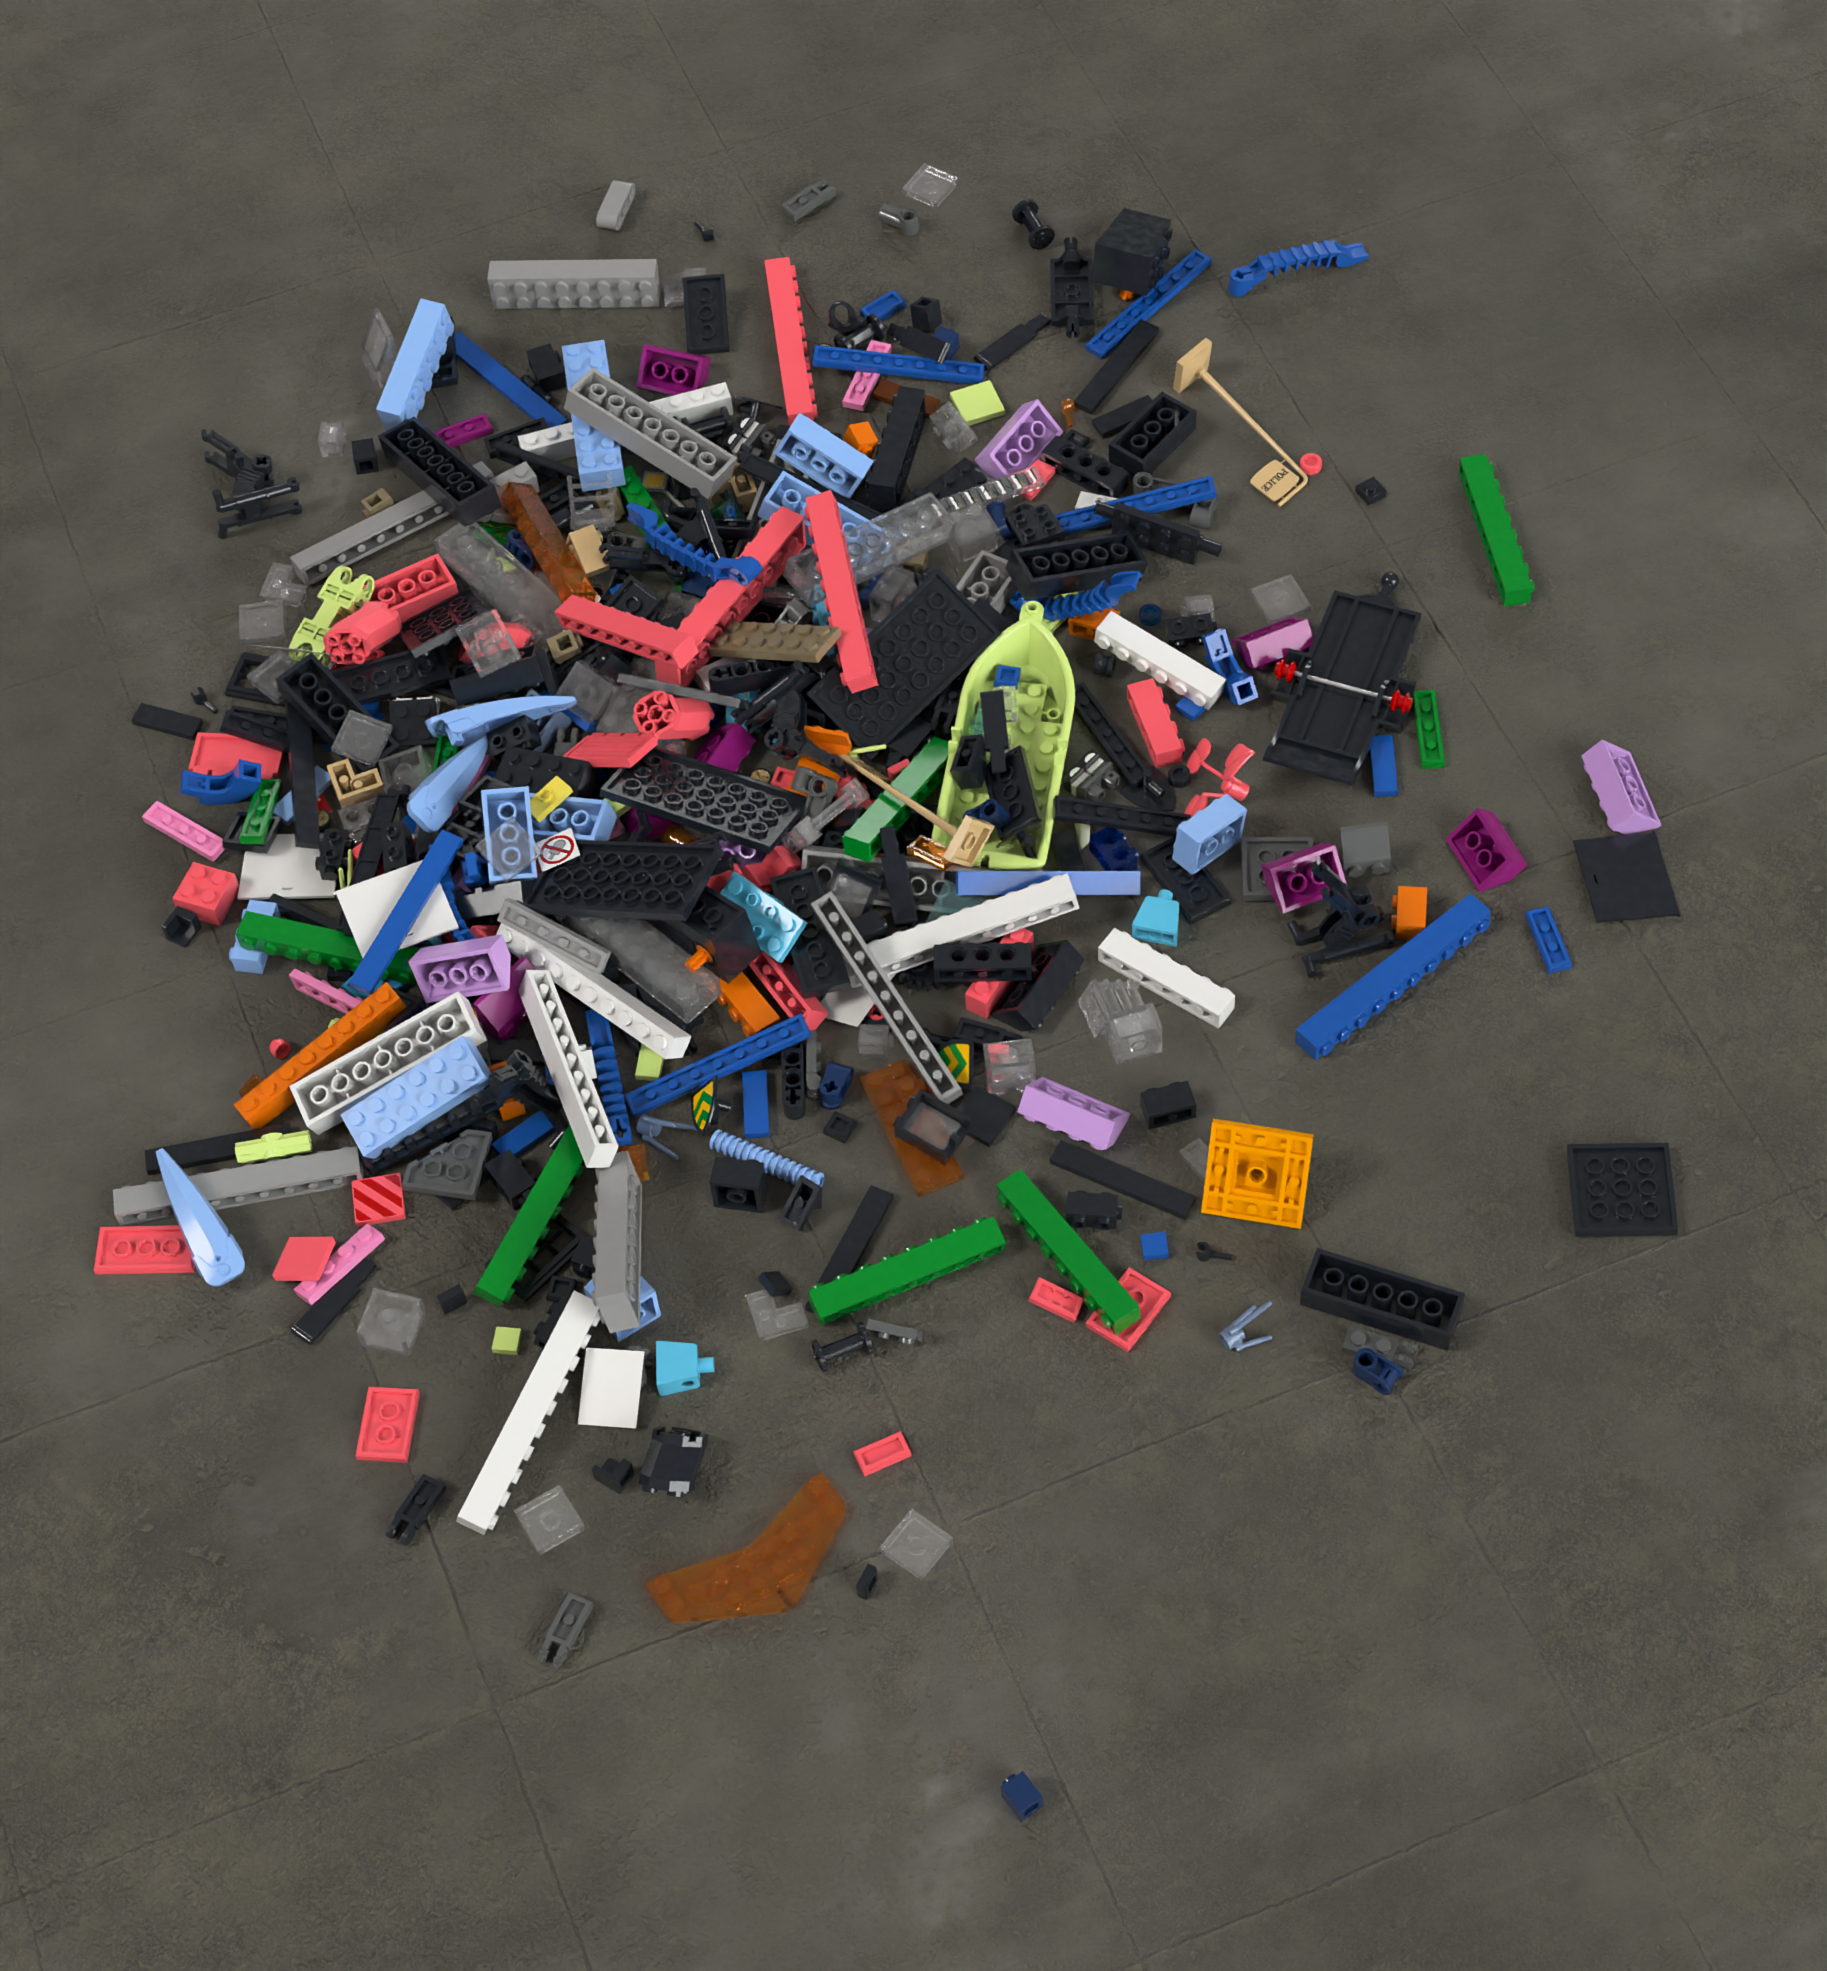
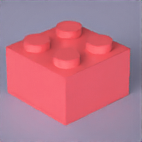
M193 862L172 899L175 907L179 906L197 914L200 921L221 926L238 895L239 884L234 873Z

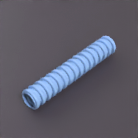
M720 1129L716 1130L711 1136L709 1145L713 1151L723 1152V1155H730V1157L738 1160L747 1161L754 1159L765 1164L767 1174L770 1172L772 1176L777 1175V1178H784L786 1182L791 1181L793 1185H796L800 1175H803L820 1187L823 1186L824 1174L821 1172L817 1174V1171L814 1169L810 1170L807 1166L804 1168L802 1164L797 1165V1162H790L788 1158L783 1159V1156H777L774 1152L770 1153L767 1149L763 1151L762 1147L758 1146L756 1148L755 1144H750L748 1141L743 1142V1139H736V1136H730L727 1132L723 1133Z

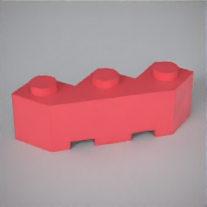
M789 845L776 846L770 854H767L762 863L745 865L741 872L746 879L764 892H772L769 878L801 870L802 861Z

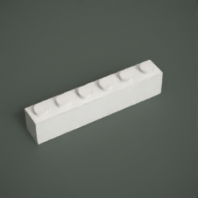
M1111 611L1097 627L1094 642L1099 647L1107 649L1119 659L1135 666L1139 671L1149 674L1159 683H1164L1174 689L1179 695H1184L1192 700L1196 705L1204 706L1205 709L1209 710L1223 693L1226 682L1225 678Z
M1114 928L1098 947L1099 962L1218 1029L1235 1008V995L1229 989L1221 988L1212 983L1209 978L1194 973L1186 965L1176 963L1168 955L1160 954L1148 944L1135 940L1127 932H1121Z

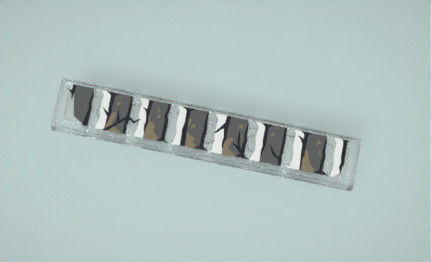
M1032 466L917 507L916 514L926 529L987 507L993 501L998 503L999 501H1004L1043 487L1045 481L1037 467Z

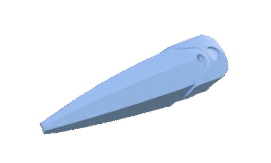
M534 696L504 699L469 706L459 710L455 709L431 717L425 723L433 737L448 735L453 747L456 745L466 747L485 736L487 732L524 714L536 720L576 705L577 701L574 696Z
M486 735L447 760L423 780L409 795V802L407 803L408 814L424 831L428 833L437 831L451 816L452 809L467 790L484 759L489 746Z
M163 1148L157 1150L156 1156L171 1207L185 1243L192 1254L191 1258L199 1275L207 1284L213 1287L222 1286L240 1276L245 1269V1261L242 1250L233 1235L229 1234L228 1228L183 1169Z

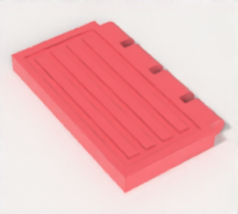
M198 732L188 769L189 771L205 775H223L232 771L239 759L262 764L261 779H275L280 777L285 753L229 734Z
M593 733L583 738L563 757L589 761L592 767L631 768L658 744L659 735L657 733Z

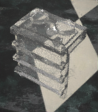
M606 472L607 481L572 484V476H567L571 530H579L594 524V527L598 528L600 532L612 531L611 527L617 525L611 472ZM608 486V494L582 497H574L573 489ZM609 499V508L575 510L574 502Z
M1105 979L1102 983H1097L1096 980H1091L1078 1002L1095 1039H1103L1113 1024L1150 1023L1156 1020L1155 1016H1149L1137 990L1140 986L1139 981L1134 982L1133 979H1128L1127 982H1121V979H1116L1115 982H1109L1108 979ZM1113 989H1114L1115 992H1116V995H1117V997H1118V999H1119V1001H1120V1003H1121V1006H1122V1008H1123V1010H1124V1012H1125V1014H1126V1017L1124 1016V1013H1123V1011H1122V1009H1121V1007H1120V1005H1119V1002H1118V1000H1117V998H1116V996H1115V994H1114ZM1125 989H1127V992H1128V994H1129V996H1130V998H1131V1000H1132V1003H1133V1005H1134V1007H1135V1009H1136V1011H1137L1138 1016H1137L1136 1013H1135V1010H1134V1008H1133V1006H1132V1004H1131V1001H1130V999H1129V997H1128V995H1127Z

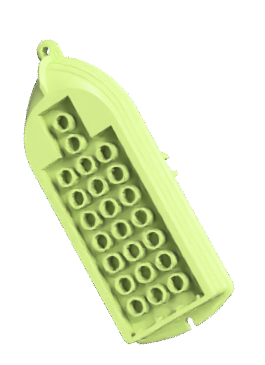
M1028 601L1023 604L1019 621L1001 632V635L977 657L969 670L962 687L955 726L951 727L952 740L948 742V760L936 813L937 816L958 829L963 821V814L967 810L973 809L989 799L985 779L982 788L961 790L950 769L961 736L979 734L984 736L980 692L1002 689L994 687L998 665L1021 668V676L1017 691L1003 689L1009 749H1006L1005 753L1019 745L1025 748L1042 817L1040 828L1029 833L1034 837L1031 846L1037 857L1033 859L1026 857L1018 840L996 848L1001 840L998 837L997 830L991 832L973 867L988 865V868L994 869V871H1042L1047 860L1054 823L1053 799L1055 795L1059 796L1075 707V684L1069 661L1062 647L1053 634L1042 624L1044 608L1037 601ZM986 752L987 763L990 762V752ZM935 824L929 847L930 853L936 860L948 861L943 855L953 838Z

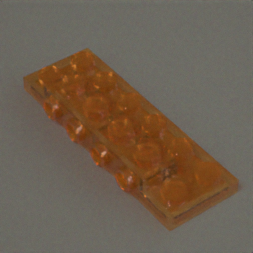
M905 1059L860 1077V1082L918 1197L964 1179L963 1172L954 1155H952L946 1166H943L929 1155L901 1139L895 1138L893 1123L897 1116L904 1114L907 1110V1103L913 1095L916 1096L921 1089L926 1092L922 1078L917 1079L914 1073H911ZM927 1109L923 1111L909 1131L939 1149L944 1147L951 1136H946L943 1131L946 1129L943 1119L939 1116L936 1117L934 1113Z

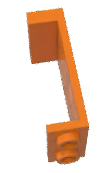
M804 726L806 736L819 748L840 757V754L849 756L852 743L848 733L842 730H828L820 726ZM803 756L799 759L797 766L810 768L817 771V773L831 777L838 784L840 775L816 762L807 760ZM793 775V778H792L791 783H790V785H789V788H782V789H785V790H788V791H791V792H794V793H797V794H800V795H803V796L808 797V794L801 793V792H798V791H795V790L791 789V785H792V782H793V779H794V775Z

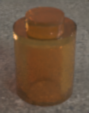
M672 825L666 830L662 842L688 844L697 841L698 838Z

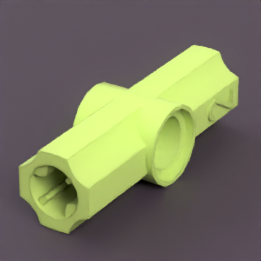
M308 1130L284 1135L282 1133H269L263 1135L261 1139L235 1143V1154L239 1165L260 1161L268 1162L274 1159L282 1160L288 1156L312 1152V1141Z

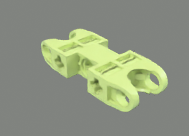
M344 565L337 567L328 577L317 596L323 601L320 609L313 620L304 617L293 636L289 648L298 649L301 646L303 650L326 653L323 642L325 634L337 622L356 612L366 601H370L375 587L374 579L367 574H362L352 582L353 573L351 568ZM345 571V576L341 580V575ZM366 580H367L368 582H367L366 588H365V589H362L363 586H364V583H365ZM289 651L290 658L298 662L310 654L299 652L296 656V652ZM314 654L318 660L323 656L321 663L325 667L328 666L331 661L329 655Z

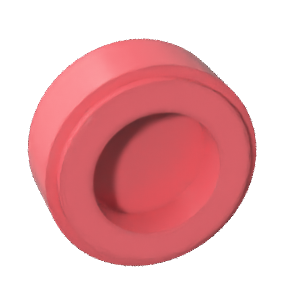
M1314 453L1305 454L1300 459V468L1307 475L1317 474L1321 471L1322 459Z

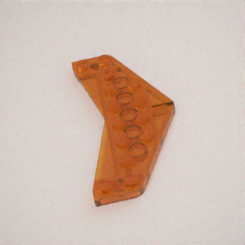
M821 1472L807 1482L749 1547L657 1576L645 1584L646 1589L666 1618L676 1624L789 1612L788 1607L777 1592L780 1590L794 1609L846 1516L845 1503Z

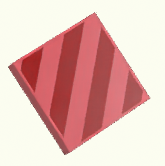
M401 1173L351 1181L355 1224L357 1227H362L366 1224L374 1225L406 1219Z

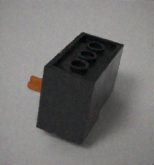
M1123 208L1095 243L1091 282L1120 289V297L1123 300L1127 298L1132 299L1133 292L1147 296L1152 289H1155L1158 280H1162L1165 269L1162 267V264L1170 255L1168 242L1171 240L1173 229L1170 228L1171 220Z
M705 886L686 921L654 920L663 939L691 955L684 963L691 973L703 967L729 984L762 953L746 909L708 886Z

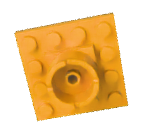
M1213 1118L1201 1213L1301 1229L1314 1134Z

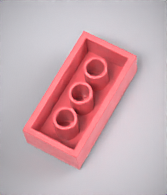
M437 553L374 581L375 587L370 601L385 602L389 610L393 612V609L399 612L401 623L457 594L458 588L454 578Z

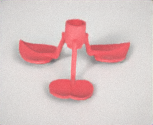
M1202 738L1197 745V749L1192 752L1187 762V767L1190 769V773L1194 774L1202 765L1223 780L1221 790H1223L1224 794L1203 792L1201 796L1195 795L1188 804L1184 814H1190L1192 818L1197 811L1205 809L1208 805V797L1221 798L1228 794L1240 802L1243 801L1249 792V785L1237 779L1234 775L1255 751L1244 744H1237L1227 757L1224 774H1221L1205 763L1204 760L1211 750V743L1208 739Z

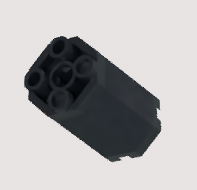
M659 1426L654 1428L652 1440L639 1477L642 1491L657 1493L658 1490L667 1491L668 1496L682 1497L683 1493L689 1494L690 1491L694 1490L696 1477L707 1447L708 1434L704 1433L701 1435V1431L680 1427H672L670 1432H665V1427Z

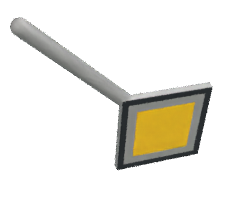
M643 470L641 482L648 492H663L677 506L685 507L677 499H674V496L667 490L669 481L664 471Z

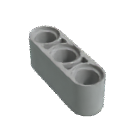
M618 180L612 181L597 214V227L616 231L620 229L635 195L634 183Z

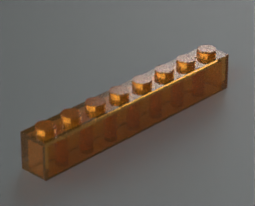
M509 482L502 493L501 500L562 604L571 595L581 598L585 597L590 601H594L597 593L532 484Z

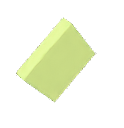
M990 380L950 392V398L964 427L1005 415V409Z

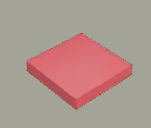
M289 1237L272 1276L275 1281H319L336 1241L333 1237Z

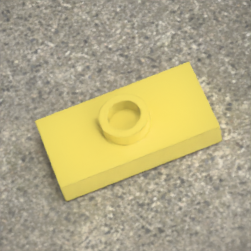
M555 776L530 799L531 816L540 823L573 793L571 787L558 776Z

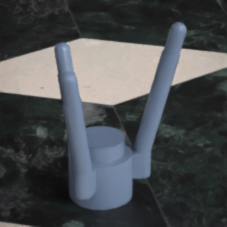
M643 1114L637 1123V1132L643 1134L642 1140L650 1142L667 1155L678 1160V1155L652 1137L660 1134L662 1126L697 1131L695 1126L660 1120Z
M1266 1302L1257 1310H1255L1257 1306L1252 1305L1218 1334L1227 1350L1230 1351L1234 1348L1236 1352H1239L1246 1347L1272 1340L1273 1337L1268 1335L1243 1342L1242 1340L1246 1337L1241 1329L1270 1307L1272 1302Z

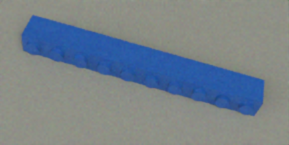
M1470 893L1296 1029L1295 1043L1314 1060H1317L1322 1055L1326 1056L1329 1054L1333 1046L1340 1041L1344 1042L1357 1027H1363L1370 1017L1381 1013L1389 1002L1399 999L1408 987H1414L1426 973H1432L1440 962L1444 959H1450L1459 947L1466 946L1477 933L1484 932L1490 925L1491 910Z

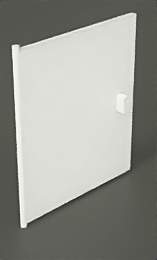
M319 833L320 839H323L324 833ZM277 834L267 854L245 851L237 898L238 900L269 899L273 893L286 899L335 898L333 892L336 891L337 880L321 879L320 872L315 867L316 857L320 856L319 849L295 847V834Z
M423 860L333 892L338 897L362 958H364ZM440 882L399 950L459 929Z

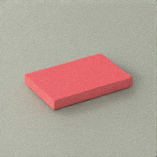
M1130 1267L1118 1282L1140 1306L1141 1319L1117 1335L1111 1328L1106 1329L1103 1326L1096 1311L1086 1321L1087 1328L1126 1352H1129L1171 1297V1292Z
M368 1387L355 1455L357 1460L408 1463L420 1396L419 1389Z

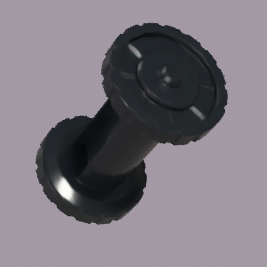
M1027 199L1019 202L1014 207L1012 217L1017 223H1024L1030 232L1028 237L1030 246L1036 250L1042 249L1052 243L1055 233L1052 227L1042 225L1036 215L1039 210L1037 203L1034 200Z
M869 314L864 326L846 337L842 334H837L834 336L833 341L835 347L856 349L874 337L877 340H883L886 337V332L880 319L874 314Z
M725 406L720 408V416L689 424L686 417L681 418L682 424L700 435L725 429L727 434L730 435L733 431L731 418Z
M862 1321L856 1323L858 1333L822 1347L816 1339L811 1341L814 1358L817 1360L823 1373L828 1371L827 1361L862 1347L868 1355L874 1353L870 1340L871 1337Z

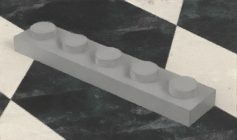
M510 898L504 900L497 921L598 974L604 972L611 954L610 950Z

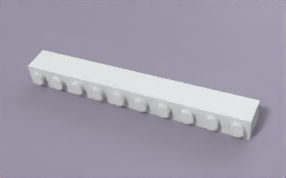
M726 382L649 402L671 417L676 416L679 422H681V418L686 417L689 424L720 416V408L724 406L727 408L729 415H733L731 396ZM572 422L518 436L521 449L553 461L577 456Z
M1068 874L1057 875L1042 883L1031 884L1025 889L1009 892L1005 896L996 899L986 900L974 907L963 908L957 913L943 915L937 920L918 924L906 931L895 932L889 937L875 939L866 945L885 974L889 976L934 960V945L944 943L980 944L1077 910L1079 905ZM843 957L852 988L861 986L862 984Z
M503 923L500 924L496 935L503 936L509 952L518 958L526 957L536 970H549L554 983L664 1059L683 1058L692 1037L691 1035L603 975L584 967Z
M526 970L518 992L587 1168L610 1167L618 1150V1144L549 970Z
M575 1290L573 1291L458 1514L456 1522L482 1535H485L487 1529L493 1530L499 1518L495 1514L498 1507H505L511 1495L507 1490L511 1482L517 1483L523 1471L519 1469L522 1460H529L534 1450V1447L530 1445L534 1437L540 1438L546 1426L542 1423L545 1415H552L557 1405L554 1398L557 1392L563 1393L569 1381L565 1378L568 1370H575L580 1359L576 1355L580 1347L586 1348L591 1338V1335L587 1334L591 1325L596 1327L600 1321L599 1307L594 1306L591 1298Z

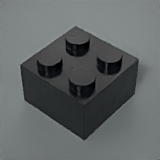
M730 1156L715 1157L709 1181L714 1207L763 1213L769 1188L765 1164L754 1159L746 1161Z

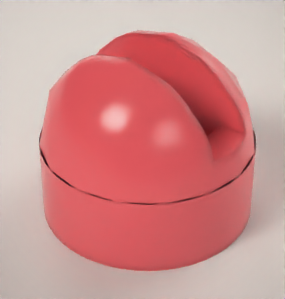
M279 1038L270 1043L269 1049L275 1058L284 1059L289 1055L291 1045L284 1039Z

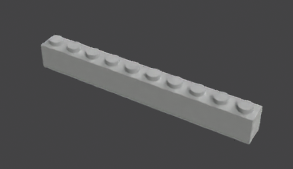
M482 461L472 465L488 480L494 478L493 472ZM421 491L291 556L290 559L296 575L306 586H309L332 574L337 567L341 565L348 566L449 515V513L426 492Z
M832 891L811 903L815 914L934 1096L946 1104L962 1096L963 1093L960 1086Z
M347 1146L339 1150L319 1151L311 1155H296L292 1158L274 1159L266 1163L246 1164L243 1167L232 1169L223 1168L209 1173L201 1172L189 1176V1178L202 1192L213 1209L219 1210L352 1186L351 1181L364 1179L362 1158L358 1147ZM150 1181L142 1185L123 1186L113 1190L114 1215L119 1226H129L175 1217L163 1181Z

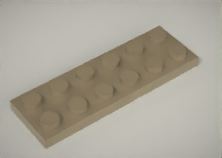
M732 621L724 632L715 639V642L708 650L711 656L783 661L800 660L801 662L818 663L842 633L839 627Z

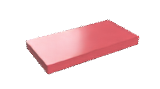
M179 1225L100 1227L94 1264L96 1275L194 1273L195 1265Z

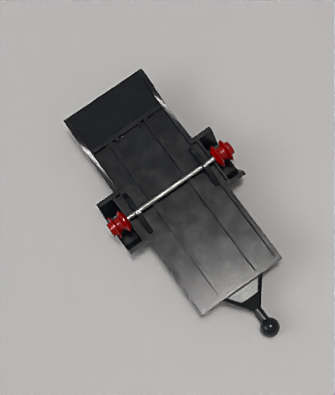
M1387 572L1382 576L1381 584L1383 587L1381 592L1355 596L1334 590L1309 653L1289 648L1286 661L1283 658L1281 662H1277L1274 675L1277 676L1279 684L1276 691L1271 690L1270 694L1272 699L1288 704L1262 761L1353 785L1364 765L1379 725L1384 730L1401 734L1412 706L1416 682L1398 678V676L1402 673L1403 663L1411 644L1414 642V636L1422 613L1400 608L1390 597L1391 590L1395 589L1399 584L1397 574Z

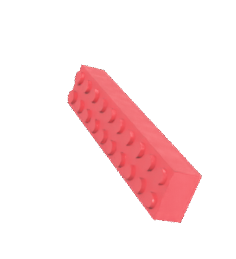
M781 506L777 512L771 515L769 522L759 529L753 541L748 542L741 555L735 558L739 559L741 556L754 557L761 564L762 572L747 586H741L731 579L719 580L713 587L708 589L706 596L701 602L696 603L691 614L682 620L680 627L677 629L684 633L688 632L694 637L695 645L699 652L681 670L655 661L658 681L685 687L691 684L696 678V671L707 665L713 656H711L708 649L715 642V639L724 632L732 621L743 622L805 548L804 516L784 506Z

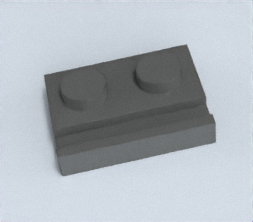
M868 1319L866 1329L875 1331L874 1336L889 1339L890 1335L899 1337L898 1342L911 1345L914 1344V1340L921 1342L923 1337V1331L873 1319Z

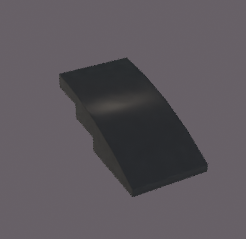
M485 775L458 801L459 809L445 822V831L463 838V844L454 860L461 863V861L466 860L465 853L475 852L479 857L486 850L481 790L514 788V786Z

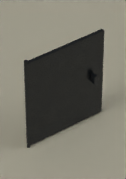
M1655 831L1644 834L1573 841L1597 923L1673 915L1681 916Z

